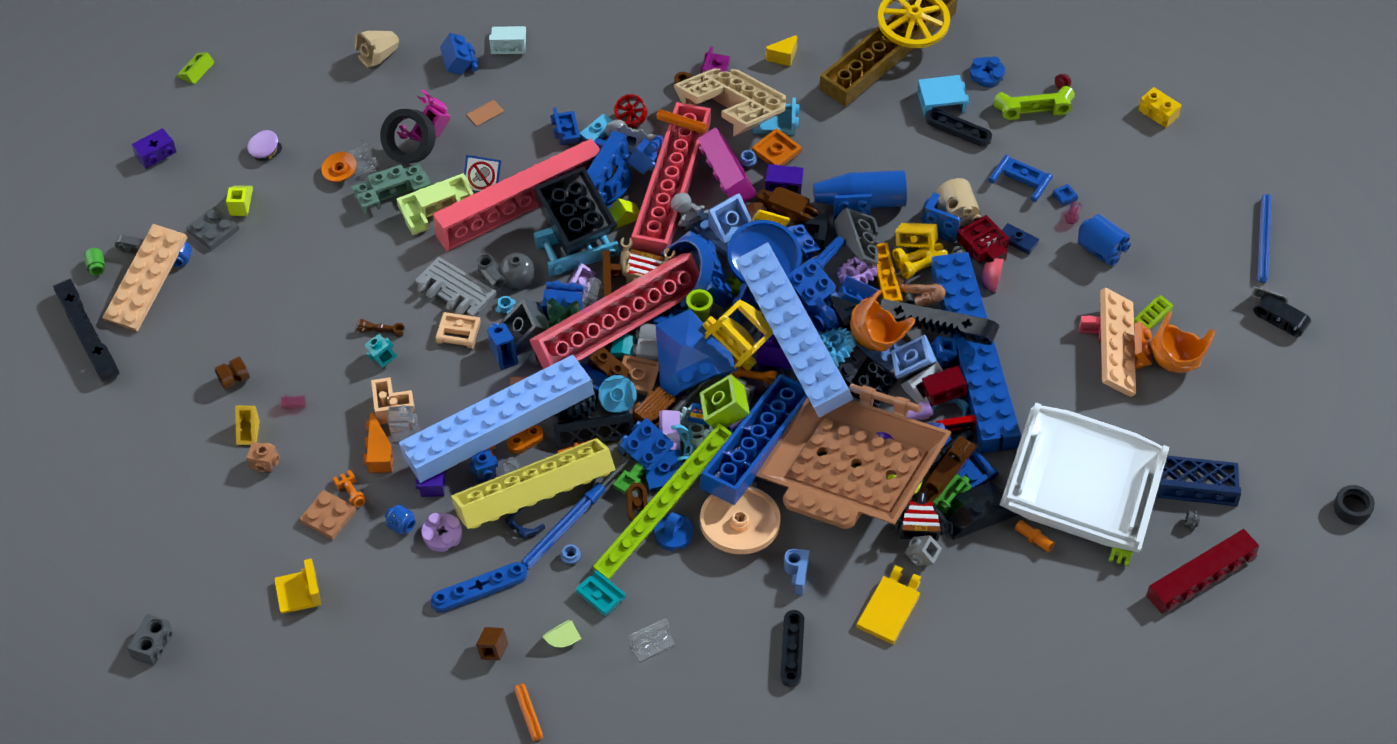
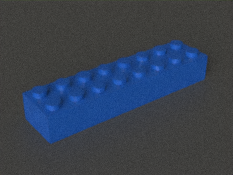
M782 374L778 375L752 408L750 414L744 418L701 473L700 489L733 505L739 501L755 480L757 472L807 399V395L799 382Z

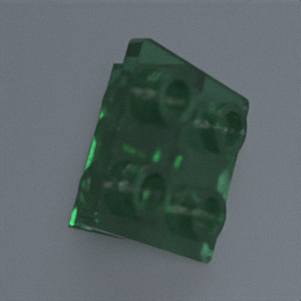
M549 299L547 301L549 328L579 312V302L575 300L564 308L555 299Z

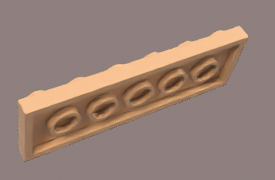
M152 224L102 317L104 321L138 332L188 238L186 234Z
M1105 287L1100 290L1102 383L1132 397L1136 395L1133 302Z

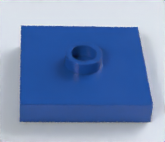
M679 449L668 451L652 470L647 471L644 469L649 492L660 491L683 465V461H678L677 459L681 457Z

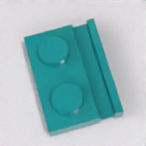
M597 570L576 588V593L605 617L622 600L626 599V594Z

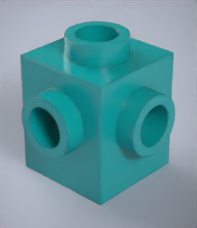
M380 333L365 344V347L368 349L366 353L372 362L377 361L382 368L398 357L391 349L394 347L388 337L384 339Z

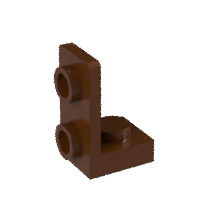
M604 347L598 349L589 358L587 366L592 369H600L608 377L613 375L625 377L630 371Z

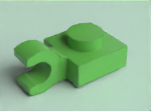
M636 463L630 473L624 470L614 482L613 488L626 495V489L631 484L641 483L640 478L644 474V467Z

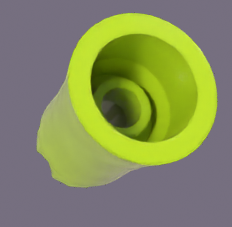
M693 290L686 298L688 310L691 309L703 323L706 322L710 317L713 298L705 290Z

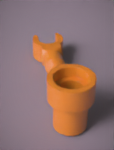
M742 366L737 367L738 370L731 373L736 379L740 377L763 380L770 385L774 382L777 375L776 371H747Z

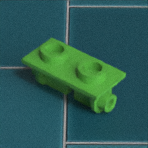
M956 474L939 498L935 499L936 507L947 515L954 496L970 490L972 487L968 483L970 481L969 478L966 476L960 477Z

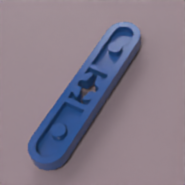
M521 562L511 563L439 590L431 596V606L436 612H446L520 584L527 579V567ZM480 584L483 589L479 590L476 588V585Z

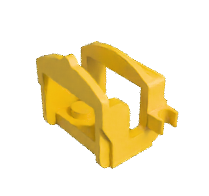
M738 300L717 321L710 316L702 324L707 330L704 338L707 339L712 334L738 360L733 367L736 369L742 366L747 371L757 363L752 355L773 335V331L763 317V313L742 300ZM737 308L765 335L756 344L744 327L729 318Z

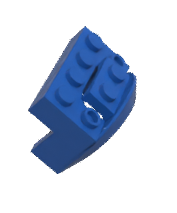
M612 131L606 141L598 138L594 140L600 151L587 170L606 205L620 198L626 192L631 182V170L628 166L629 163L626 162L630 157L626 134ZM617 166L616 173L606 182L607 178L611 177L614 167Z
M689 231L667 247L670 249L668 257L672 255L673 251L676 252L677 256L682 253L693 252L700 268V275L693 290L701 289L709 292L713 298V303L723 308L734 300L732 288L727 282V275L722 269L721 260L716 254V247L712 241H708L702 238L701 235ZM686 296L680 302V305L683 309L688 310Z

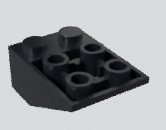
M857 345L853 347L854 351L849 353L850 357L844 358L845 362H839L837 367L847 387L849 388L850 384L861 387L868 386L876 389L877 392L888 395L897 380ZM850 391L853 397L860 399V394ZM874 399L873 406L879 408L882 401Z

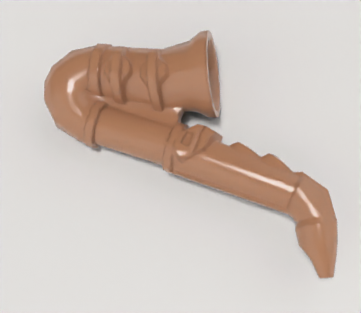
M899 276L897 277L900 291L908 294H922V296L915 297V305L928 307L931 304L939 303L945 297L946 292L941 285H904L903 280Z

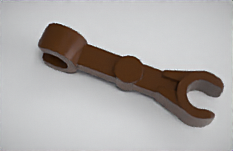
M364 319L357 321V331L362 333L374 330L378 332H392L396 337H402L403 331H398V329H405L403 323L389 326L381 323L373 324Z

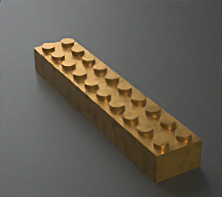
M916 0L908 1L910 5H915ZM922 0L920 5L921 8L934 6V4L927 0ZM942 0L947 6L951 18L956 14L958 0ZM940 11L926 13V15L943 22V16ZM891 15L885 22L888 26L904 15ZM923 20L930 34L939 28ZM905 22L892 31L905 38L909 23ZM914 25L910 39H925L918 25ZM878 26L820 75L819 90L846 107L915 48L903 47L890 41Z

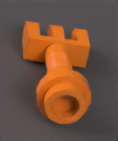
M351 470L346 471L347 478L344 473L339 475L341 481L336 476L333 477L332 480L338 490L345 488L351 496L349 498L351 505L356 508L364 505L365 496L362 492H357L352 485L357 481Z

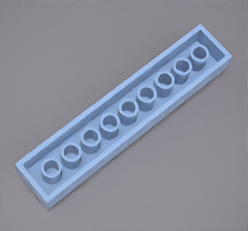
M767 242L735 259L741 274L818 417L854 400L769 243Z
M571 355L400 441L399 445L403 457L419 482L422 483L594 395L592 380L574 355Z

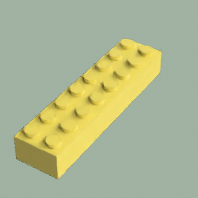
M596 438L451 495L458 518L467 529H475L484 522L498 520L504 514L515 513L524 506H533L539 500L553 498L557 493L570 491L579 484H588L592 479L608 476L610 472L615 471V466L609 448Z

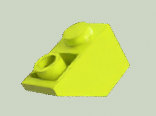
M253 186L229 187L226 204L230 216H248Z

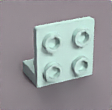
M492 27V34L489 35L491 54H525L526 27Z

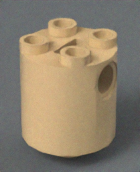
M961 178L951 179L938 187L936 193L940 195V210L960 218L959 230L981 218L979 206L967 180Z

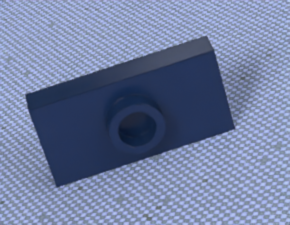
M1009 223L1002 229L1010 238L1009 245L1029 255L1039 243V238Z

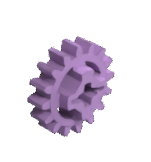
M855 256L851 260L847 259V263H841L842 267H838L839 272H837L841 284L846 276L868 284V280H874L873 276H877L878 268L877 265L863 262Z

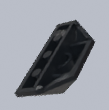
M988 482L955 495L946 516L947 521L953 524V534L949 532L952 539H958L1019 515L1000 506L1004 489Z

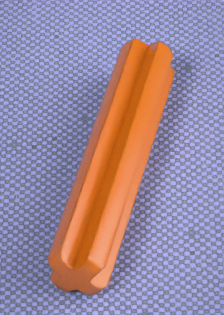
M659 109L657 112L658 120L705 134L707 131L706 123Z
M523 683L516 685L514 691L533 741L541 740L543 733L526 686Z

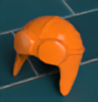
M878 290L871 297L863 299L854 307L850 320V329L854 339L860 346L868 350L884 352L907 334L915 324V319L910 317L901 322H896L893 315L889 311L884 310L876 301L882 290Z
M1170 311L1151 341L1152 352L1157 363L1168 372H1190L1200 367L1211 345L1215 331L1210 329L1202 339L1193 333L1184 332L1174 325H1169L1172 316Z

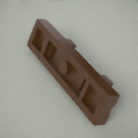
M610 250L602 251L604 297L612 293L611 278L621 276V264L610 263Z
M959 435L918 492L926 494V502H934L937 497L939 498L950 481L960 472L975 451L976 445ZM952 455L956 456L959 461H957L956 459L952 458L951 456H952Z

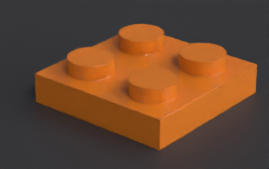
M776 128L752 147V151L767 164L784 166L802 152V146Z

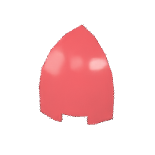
M996 258L994 262H986L983 267L981 281L984 287L994 293L997 291L1004 259Z

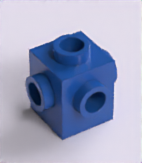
M937 336L930 344L941 367H947L958 355L956 342L953 338Z
M490 449L471 457V463H468L470 472L475 474L478 483L497 478L496 467L499 466L496 456L491 455Z

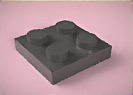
M215 206L186 227L192 236L211 251L239 230L238 224Z

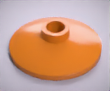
M336 152L325 159L321 171L328 181L342 182L354 174L357 162L354 156L348 152Z

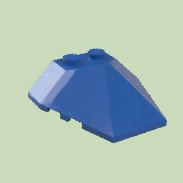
M691 309L655 325L660 385L664 391L666 390L667 393L675 398L685 395V390L718 375L722 378L738 370V368L735 369L733 367L735 361L732 354L712 334L707 339L704 338L707 330L702 326L703 322Z

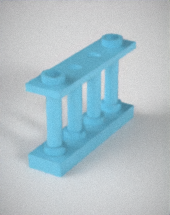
M548 228L534 233L537 250L545 248L550 262H547L549 276L559 275L575 269L580 263L588 265L603 260L602 251L610 250V258L619 255L618 242L610 243L607 236L604 235L600 238L602 246L592 248L590 245L585 248V251L557 259L551 245L559 242L552 229Z

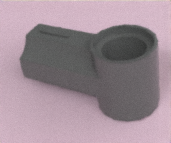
M489 254L480 255L477 258L479 276L484 278L492 289L499 290L503 288L506 284V277L501 274L498 267L494 264L493 257Z

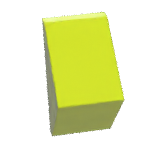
M620 198L609 208L611 215L617 223L616 228L637 221L640 212L635 203Z

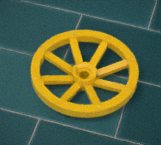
M883 0L878 9L877 21L881 32L890 41L903 47L925 48L938 43L944 38L950 25V13L942 0H927L934 4V6L925 8L920 7L922 0H916L915 5H910L906 0ZM894 1H897L905 9H891L887 7ZM940 11L943 16V22L926 15V13ZM884 14L904 15L888 26L884 19ZM923 20L941 29L931 36ZM907 22L909 25L905 38L892 31ZM914 25L920 27L925 39H910Z

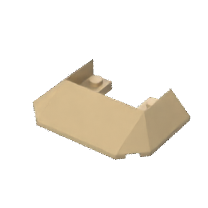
M713 68L674 84V88L684 104L698 105L713 99L727 107V109L722 111L721 117L734 124L733 137L757 127L785 111L786 95L736 69H731V72H720V69Z

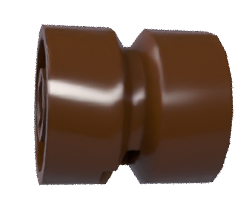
M240 356L230 360L228 365L223 363L214 367L218 380L224 390L235 386V382L242 383L250 379L248 370Z

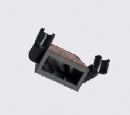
M916 493L914 501L908 502L895 525L891 524L890 532L892 530L899 531L901 534L900 539H912L913 537L930 535L934 540H939L940 529L941 535H944V532L953 534V524L947 521L941 510L936 509L934 502H926V494Z

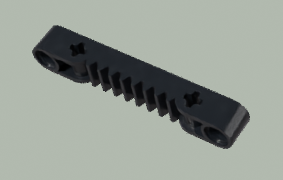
M71 278L53 285L54 291L101 382L119 375V370L107 346L101 343L98 334H96L90 319L85 313L79 293Z
M880 299L879 305L884 310L889 311L896 322L912 317L915 319L913 327L916 325L917 329L923 327L926 331L929 328L931 332H934L936 329L938 333H941L943 330L945 335L949 332L951 336L957 334L958 337H961L963 335L964 339L969 342L992 345L999 330L998 323L986 318L887 299Z

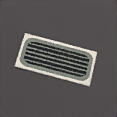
M1255 286L1251 295L1261 299L1264 294H1270L1285 303L1289 299V297Z

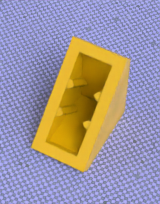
M795 35L766 46L765 59L769 62L791 66L797 51L798 37Z
M236 405V445H251L252 442H257L260 423L256 406Z

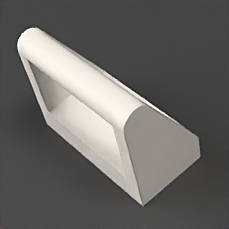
M938 362L902 383L901 386L917 404L920 401H928L927 397L923 398L916 385L922 382V378L930 374L942 372L943 370Z

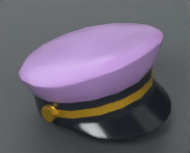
M263 130L250 139L247 149L249 154L256 160L266 161L277 156L282 150V145L278 142L277 135L273 131Z

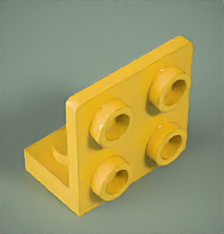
M312 558L304 560L305 568L301 569L302 572L275 578L281 614L322 605Z

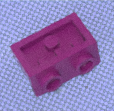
M710 46L709 51L705 52V64L701 65L700 74L713 68L720 69V72H727L730 56L714 54V47Z

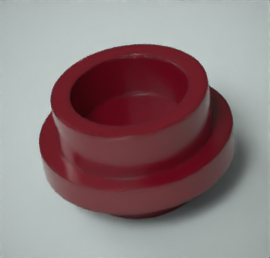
M1067 74L1057 75L1055 77L1056 87L1059 90L1063 86L1070 87L1071 78Z

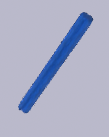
M1263 194L1261 198L1257 280L1264 283L1268 281L1272 207V196L1270 194Z

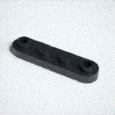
M938 109L929 110L926 114L927 124L979 146H987L992 141V133L986 128Z
M790 610L784 616L780 680L787 687H795L801 682L805 618L798 610ZM792 676L794 679L790 680L787 677Z

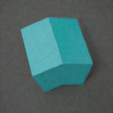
M624 334L612 342L611 354L623 359L624 355L633 356V346L636 337Z

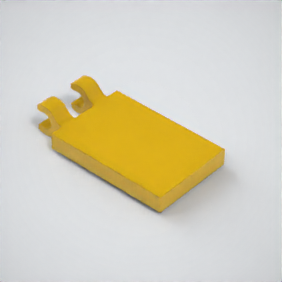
M896 565L889 578L883 576L856 625V628L892 645L897 640L920 597V592L916 590L921 583V576L913 574L908 587L898 583L902 576L903 568Z

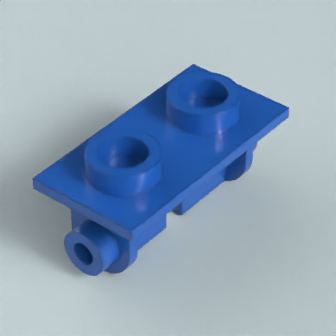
M803 224L787 227L797 238L804 259H811L814 257V252L821 250Z

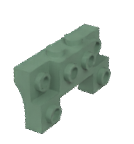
M401 164L369 175L368 181L351 187L353 195L363 213L367 214V207L376 205L377 209H380V201L410 192L411 189L413 192L418 191L419 189L431 186V182L425 171L423 172L420 164L403 168Z

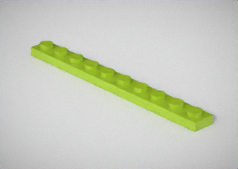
M719 423L594 564L592 569L599 571L610 580L701 476L703 470L733 433Z

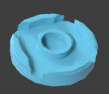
M613 375L606 378L598 390V398L601 405L606 411L613 414L629 411L636 401L637 391L634 384L622 375Z

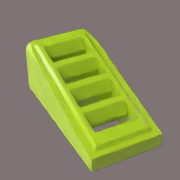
M1159 295L1134 318V323L1141 321L1151 330L1164 320L1168 312H1172L1173 304L1162 295Z

